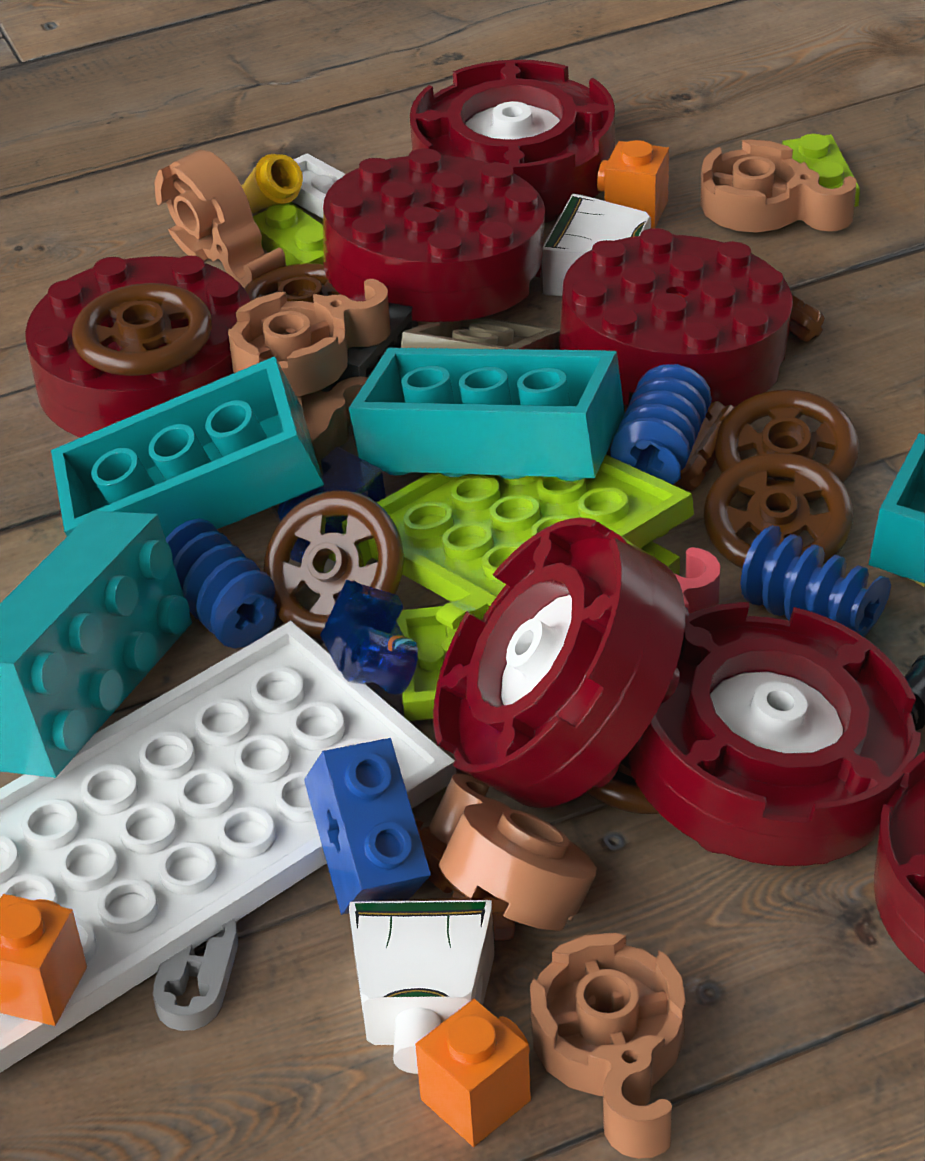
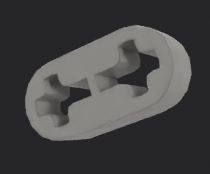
M234 918L222 925L223 930L216 934L217 937H211L208 940L204 956H196L195 948L193 949L191 944L159 965L154 982L153 998L160 1021L169 1028L180 1031L195 1030L210 1023L219 1013L238 949L237 925ZM189 976L197 977L200 996L193 997L189 1006H178L175 996L183 995Z

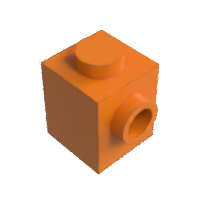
M641 140L618 141L609 160H602L598 171L597 188L598 191L604 192V201L647 212L651 217V228H656L668 202L669 147L654 146Z
M2 894L0 898V1013L56 1026L87 969L73 909L62 907L46 899L30 900Z
M472 999L415 1043L421 1100L472 1147L479 1144L531 1101L530 1047L525 1035L512 1020L504 1016L497 1018L476 999Z

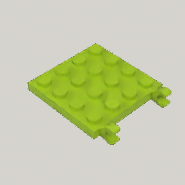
M605 455L595 478L565 481L558 477L544 476L505 479L499 475L467 474L461 477H447L442 473H429L377 502L390 515L399 531L404 552L402 575L450 601L442 606L435 615L438 622L452 630L458 628L467 611L482 620L492 602L506 585L492 574L519 546L548 526L571 518H590L616 532L637 547L642 548L694 516L692 493L608 455ZM347 520L342 522L343 535L346 533ZM374 538L359 543L358 546L362 553L364 566H366V563L371 558L378 561L377 546ZM333 553L329 555V559L334 562L336 561V556ZM454 634L441 641L444 650L448 651Z

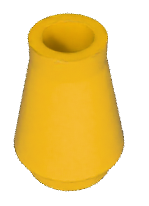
M268 154L262 157L244 184L241 185L247 196L251 213H256L272 205L292 202L300 192L303 175L297 162L287 155Z

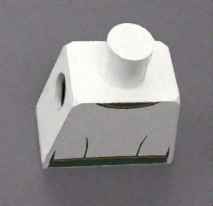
M572 194L543 246V294L562 296L566 272L579 257L592 250V246L599 241H615L640 236L642 231L651 228V217L645 211L579 194Z
M492 900L368 901L349 903L354 955L367 1041L374 1045H394L393 1061L402 1071L418 1074L415 1043L472 999H476L483 1005L494 959Z

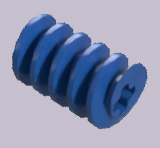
M678 364L660 365L647 371L640 378L618 431L614 436L610 447L611 457L672 485L681 478V470L687 464L712 400L710 387L704 378L694 370Z
M201 518L188 520L176 527L166 537V542L171 548L172 561L183 595L188 602L190 612L224 646L235 649L246 647L265 636L273 628L277 617V605L273 601L275 595L273 580L267 573L260 571L254 561L246 558L237 546L232 545L230 540L223 533H220L210 521Z
M771 525L754 539L742 568L740 582L742 595L747 602L759 606L764 605L769 613L778 616L785 615L788 621H790L793 607L804 609L841 623L863 637L876 624L890 595L891 582L889 578L879 576L867 589L868 568L857 565L844 578L847 566L845 557L834 555L823 566L825 556L823 547L813 544L802 554V538L794 534H790L780 544L782 533L778 526Z

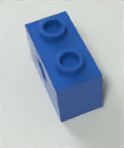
M386 738L322 751L305 777L304 782L341 915L349 913L350 902L392 899L409 900L431 876L392 739Z

